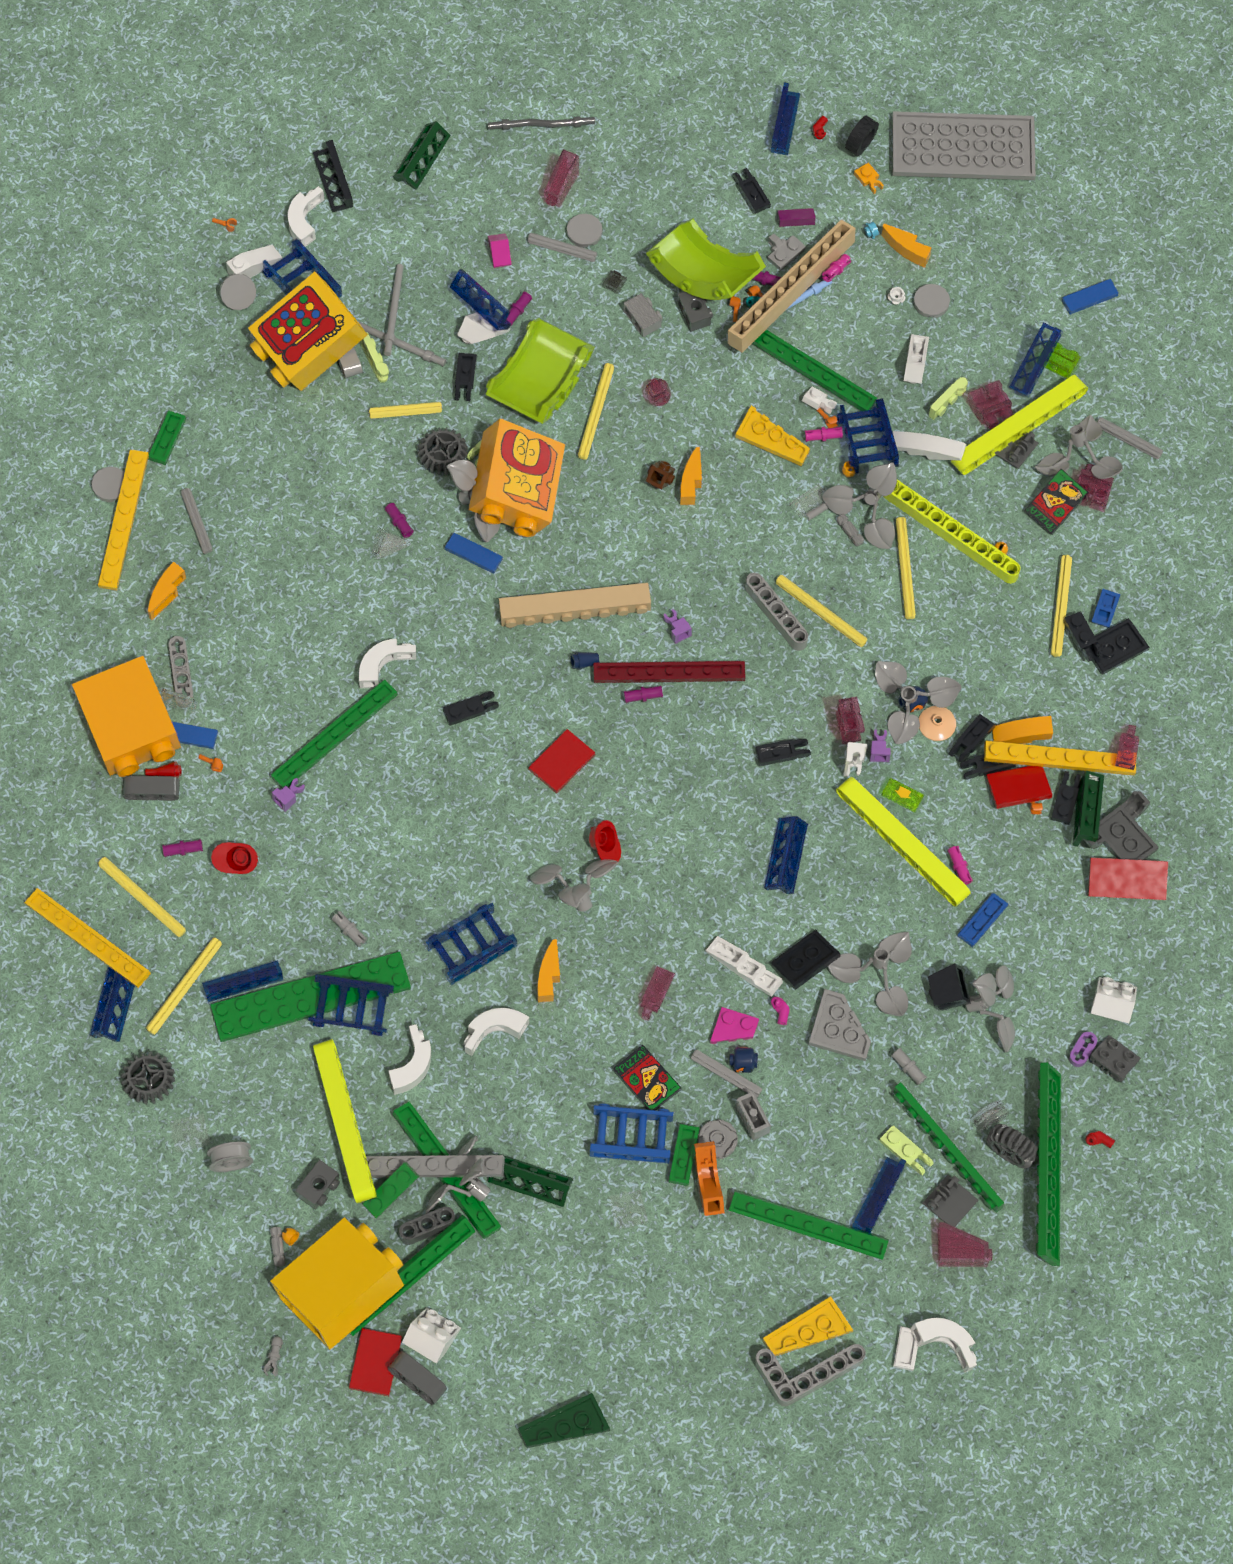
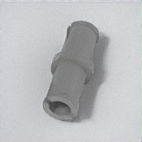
M341 911L338 912V915L335 914L332 921L358 947L361 946V943L364 944L367 941V937L356 928V924L354 922L351 923Z
M901 1048L892 1054V1058L903 1068L902 1071L908 1073L917 1085H920L927 1078L915 1065L916 1062L911 1060Z

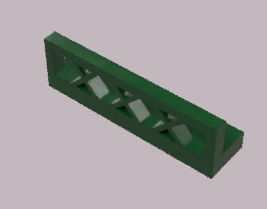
M437 121L426 124L393 178L397 182L405 180L413 189H418L451 135ZM438 131L444 136L440 142H437L436 137ZM429 145H433L434 153L432 155L428 154ZM425 158L426 166L420 169L419 160ZM415 171L417 175L416 182L409 177Z
M1085 771L1079 781L1072 846L1078 847L1082 839L1096 842L1098 839L1104 775Z
M504 1156V1174L507 1178L500 1180L489 1177L488 1179L489 1183L564 1207L568 1192L573 1183V1178ZM516 1177L523 1178L525 1185L518 1186L513 1179ZM535 1183L541 1184L545 1191L536 1192L532 1185ZM555 1189L562 1191V1199L554 1198L551 1191Z

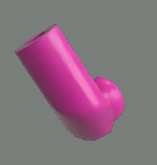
M773 997L771 1005L779 1014L777 1023L787 1025L790 1008L782 998Z

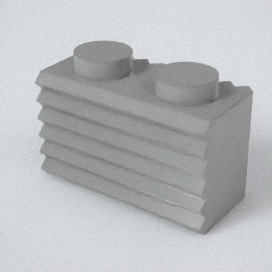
M640 293L623 303V311L641 336L645 337L661 328L662 316L658 310L655 311L652 308L651 300L648 297L645 298Z
M754 1092L737 1098V1112H739L741 1119H743L742 1122H744V1126L748 1129L751 1139L755 1140L770 1133L771 1125Z

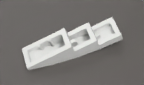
M899 431L892 432L888 448L892 451H907L909 455H926L928 460H961L966 447L964 442L944 437Z
M719 936L706 949V952L721 964L771 997L783 983L782 978L766 970L765 965L750 958L747 952Z

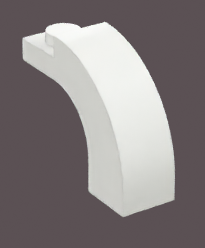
M319 186L314 190H310L306 196L301 192L298 193L288 209L290 234L301 249L316 239L315 229L307 223L305 217L310 210L324 201V192Z
M389 639L373 646L365 654L360 664V688H375L379 684L380 670L386 663L393 660H416V645L409 643L397 645V639Z
M496 1008L483 1012L468 1026V1033L470 1034L464 1041L465 1053L472 1056L482 1039L491 1032L503 1031L520 1039L529 1025V1017L509 1008Z
M417 1024L409 1026V1033L415 1050L413 1058L407 1065L389 1070V1078L394 1095L406 1092L417 1086L424 1079L430 1067V1041H425L422 1030L418 1031Z
M930 1318L917 1322L910 1328L918 1347L931 1342H942L950 1346L954 1350L964 1373L972 1370L977 1365L976 1356L973 1351H970L975 1342L971 1335L959 1324L948 1319Z

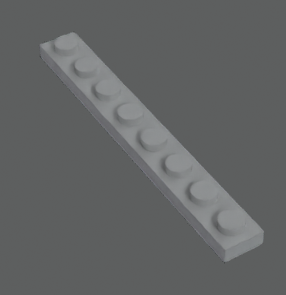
M503 1155L366 1156L372 1178H389L404 1162H407L420 1177H464L470 1167L480 1158L483 1160L482 1168L484 1174L477 1177L504 1176L505 1157Z

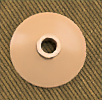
M931 706L925 709L919 716V729L930 740H946L952 736L956 729V719L947 708ZM935 719H940L941 722L937 723Z

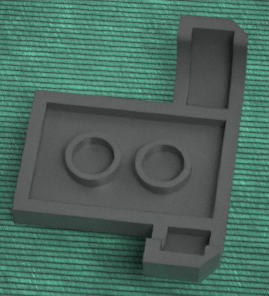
M1133 791L1131 796L1122 805L1100 820L1099 835L1096 842L1083 840L1091 849L1104 844L1117 859H1147L1159 847L1135 820L1148 808L1150 801L1142 792Z

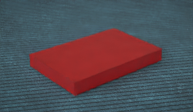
M567 729L529 766V771L557 794L595 756V752Z
M1027 766L986 775L996 809L1050 799L1053 795L1043 767Z
M362 1328L349 1389L389 1397L394 1376L389 1372L388 1366L399 1354L402 1336Z

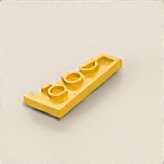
M752 405L735 435V438L799 466L804 464L810 452L809 447L793 435L787 434L779 425L776 426L767 416L757 412L756 408Z
M830 1296L768 1334L762 1340L766 1347L775 1356L851 1333L853 1329Z

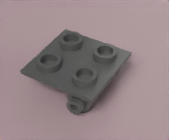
M1031 431L1022 434L1024 436L1015 442H1010L1009 446L1000 452H995V454L1019 469L1039 444V442L1035 441V434Z
M1110 1035L1090 1057L1092 1064L1098 1068L1102 1067L1101 1071L1107 1068L1106 1074L1108 1075L1111 1071L1110 1076L1116 1082L1120 1081L1121 1083L1141 1059Z
M947 1175L922 1204L949 1227L954 1229L979 1200L958 1183L960 1180L956 1176L951 1177Z

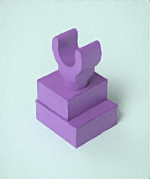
M672 609L673 617L669 618L664 614V621L671 625L672 640L677 644L692 636V628L684 617L678 620L676 611Z
M875 729L873 737L876 741L871 743L870 762H889L891 748H886L887 730H884L883 736H879L877 729Z
M298 778L292 781L289 788L287 786L282 790L276 788L272 792V800L284 812L296 803L295 794L301 793L305 789L304 784L301 787L295 786L298 784Z

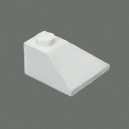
M479 311L465 316L457 335L465 343L474 344L510 331V328L484 312Z

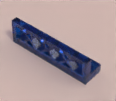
M786 82L783 85L771 144V153L783 155L789 154L800 100V93L788 91L789 83Z
M459 269L450 288L496 330H508L511 325L507 320L510 311L463 269Z
M1043 322L1009 388L1029 398L1063 334L1062 330ZM1047 328L1053 331L1049 340L1043 341L1042 333L1044 329ZM1043 345L1044 349L1041 355L1035 357L1034 348ZM1034 361L1035 366L1032 372L1026 374V363ZM1025 377L1026 383L1021 390L1015 384L1018 379Z
M798 816L778 819L764 885L766 890L780 889L786 894H794L808 823ZM789 823V827L783 832L784 824ZM786 840L785 845L779 849L780 844ZM782 857L781 863L776 867V862ZM778 875L777 883L772 884L773 878Z
M277 960L203 982L202 985L209 1003L283 981L284 979Z
M109 966L90 1036L94 1038L105 1037L114 1042H120L134 985L126 981L124 977ZM121 987H124V990L126 992L125 998L121 999L119 994V990ZM116 1005H119L121 1010L119 1017H116L114 1012ZM112 1023H114L116 1028L115 1035L108 1033Z
M888 1157L886 1158L852 1228L872 1233L905 1168L906 1160L901 1158L900 1162H897Z

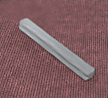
M530 233L528 237V242L537 246L591 262H595L597 258L596 251L535 233Z
M1102 417L1098 419L1097 423L1102 427L1103 431L1156 459L1162 456L1163 450Z
M191 489L181 490V495L202 552L204 554L211 553L212 546Z
M695 1050L692 1054L691 1059L746 1093L754 1092L756 1097H759L761 1094V1087L701 1051Z

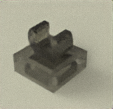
M611 270L602 287L619 294L627 282V277L622 276L621 273L615 270Z

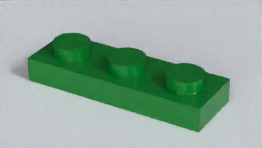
M168 410L149 453L148 459L150 461L163 465L167 464L186 421L185 415Z
M680 1124L669 1183L689 1185L695 1155L694 1144H697L699 1127Z
M404 1162L376 1190L377 1197L365 1201L363 1205L375 1218H378L420 1176L407 1162Z

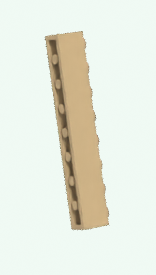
M640 583L499 598L501 626L512 628L520 624L531 626L539 622L549 624L558 620L568 622L577 618L587 620L596 616L606 618L615 614L620 616L634 612L643 614L651 611L649 584Z

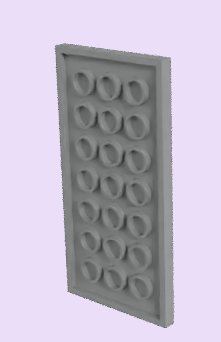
M893 112L892 114L893 176L1035 180L1034 116Z

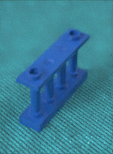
M608 1104L594 1105V1115H599L597 1142L590 1144V1157L669 1164L670 1150L665 1148L667 1121L673 1122L674 1112H670L668 1109L654 1111L610 1107ZM607 1116L619 1117L617 1144L607 1145L605 1143ZM627 1118L639 1119L637 1145L635 1147H627L625 1144ZM647 1120L659 1121L657 1147L655 1149L645 1146Z

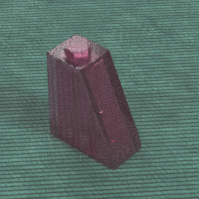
M564 149L562 150L544 190V201L550 206L560 208L578 178V155Z
M939 1222L937 1228L939 1267L988 1266L993 1256L992 1249H989V1242L944 1222Z

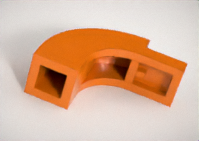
M711 1141L694 1144L695 1167L704 1215L725 1213L724 1201L718 1177L715 1143Z

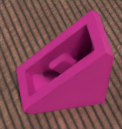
M506 234L488 236L493 267L510 266L511 257Z

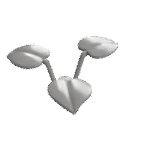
M1091 415L1078 425L1071 427V439L1068 441L1069 447L1066 457L1061 453H1052L1044 457L1035 466L1037 471L1049 476H1055L1060 469L1067 471L1070 467L1067 461L1070 459L1072 445L1076 447H1083L1085 445L1096 464L1091 469L1094 477L1107 479L1119 474L1123 470L1120 461L1114 457L1106 456L1100 461L1096 459L1088 441L1091 442L1098 439L1102 435V427Z
M468 460L454 461L446 467L451 473L455 485L462 490L459 493L460 502L463 505L470 504L472 487L476 484L474 479L477 477L478 472L475 465ZM475 513L474 520L477 530L485 543L489 542L498 532L500 524L486 523L481 519L480 514Z
M894 463L879 465L870 469L866 477L870 488L861 496L852 498L853 490L846 485H836L824 492L822 499L832 512L839 515L849 513L853 508L852 502L864 499L867 504L873 505V523H868L864 527L865 537L872 545L878 548L890 549L892 547L895 537L894 525L885 518H880L876 521L875 517L878 506L877 502L881 496L890 495L896 487L897 473Z
M878 661L876 664L875 675L879 687L889 694L894 693L899 688L902 690L901 697L906 702V714L902 711H897L888 720V730L895 744H903L910 741L919 730V718L916 715H909L910 704L914 703L919 695L931 696L930 700L933 705L945 708L955 701L962 688L954 679L941 676L935 677L928 682L927 688L929 693L916 692L911 686H901L907 680V671L901 664Z
M603 859L591 863L585 869V873L588 874L587 884H578L573 887H569L563 877L558 874L562 871V868L555 864L538 869L531 876L530 880L534 884H546L555 877L559 878L565 886V889L558 894L559 899L565 904L577 908L578 911H587L593 906L589 897L592 894L590 879L592 877L599 878L604 876L617 866L619 862Z
M909 932L893 934L882 940L879 948L874 952V957L869 958V961L863 967H861V960L856 955L850 953L841 954V957L827 966L837 980L843 983H854L860 979V971H864L873 963L877 969H883L884 987L886 990L878 993L876 998L877 1007L889 1015L903 1016L908 1008L907 994L899 986L889 989L887 966L889 959L893 963H903L910 958L912 948Z
M1003 965L996 971V981L991 973H986L979 976L972 983L980 995L969 996L971 1004L966 1005L969 1012L980 1011L981 1015L986 1014L1000 1019L997 1021V1031L1006 1053L1010 1050L1015 1039L1013 1022L1009 1017L1004 1018L1003 1015L986 1011L989 1006L995 1003V995L1002 993L1003 998L1008 999L1014 992L1012 974L1007 966Z
M475 1135L457 1155H467L474 1143L478 1141V1137ZM480 1158L476 1161L459 1183L462 1186L470 1181L466 1186L468 1191L445 1183L430 1198L426 1214L443 1198L448 1190L463 1193L468 1197L473 1195L480 1202L483 1201L491 1190L477 1177L484 1174L482 1168L483 1160Z

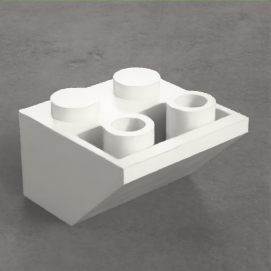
M1099 977L1091 1014L1129 1023L1135 1005L1137 987L1128 982L1120 983L1109 977Z
M427 1307L410 1324L402 1343L437 1363L445 1355L461 1327Z

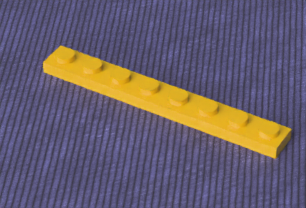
M130 449L100 574L99 588L116 591L118 589L149 458L148 452Z
M985 741L984 761L1121 775L1136 774V755Z
M37 888L24 902L29 908L137 988L151 974L148 969Z

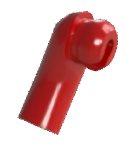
M823 115L812 126L814 137L819 140L826 136L823 127L828 122V119Z
M1102 1131L1089 1133L1085 1138L1086 1143L1090 1146L1104 1144L1110 1149L1116 1141Z

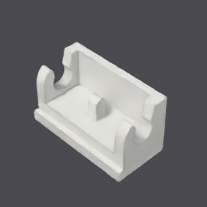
M848 742L843 776L849 777L851 767H856L857 776L860 775L867 744Z

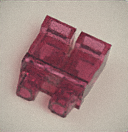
M1000 380L985 385V388L981 387L968 393V405L979 419L981 425L986 424L989 429H993L999 424L997 418L1002 417L1005 421L1014 415L1011 409L1012 402L1003 391Z
M1088 463L1081 470L1077 483L1087 490L1089 494L1079 505L1086 507L1091 494L1092 498L1089 508L1105 512L1114 478L1098 479L1094 477L1091 471L1094 465Z
M858 698L839 699L838 711L835 712L842 744L861 741L860 733H864L865 728L862 715L860 714Z

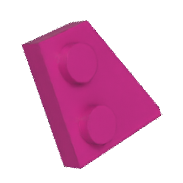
M722 1007L710 1043L716 1044L722 1041L732 1042L738 1039H753L759 1019Z

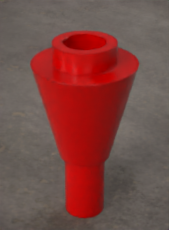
M177 761L158 768L145 769L146 776H171L179 778L182 774L181 765H178Z

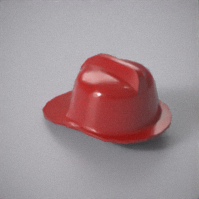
M605 820L599 823L598 826L591 827L589 844L598 852L600 859L619 862L621 858V845L614 824L611 821Z
M226 842L215 847L211 859L214 867L220 872L248 874L256 868L258 854L248 844Z

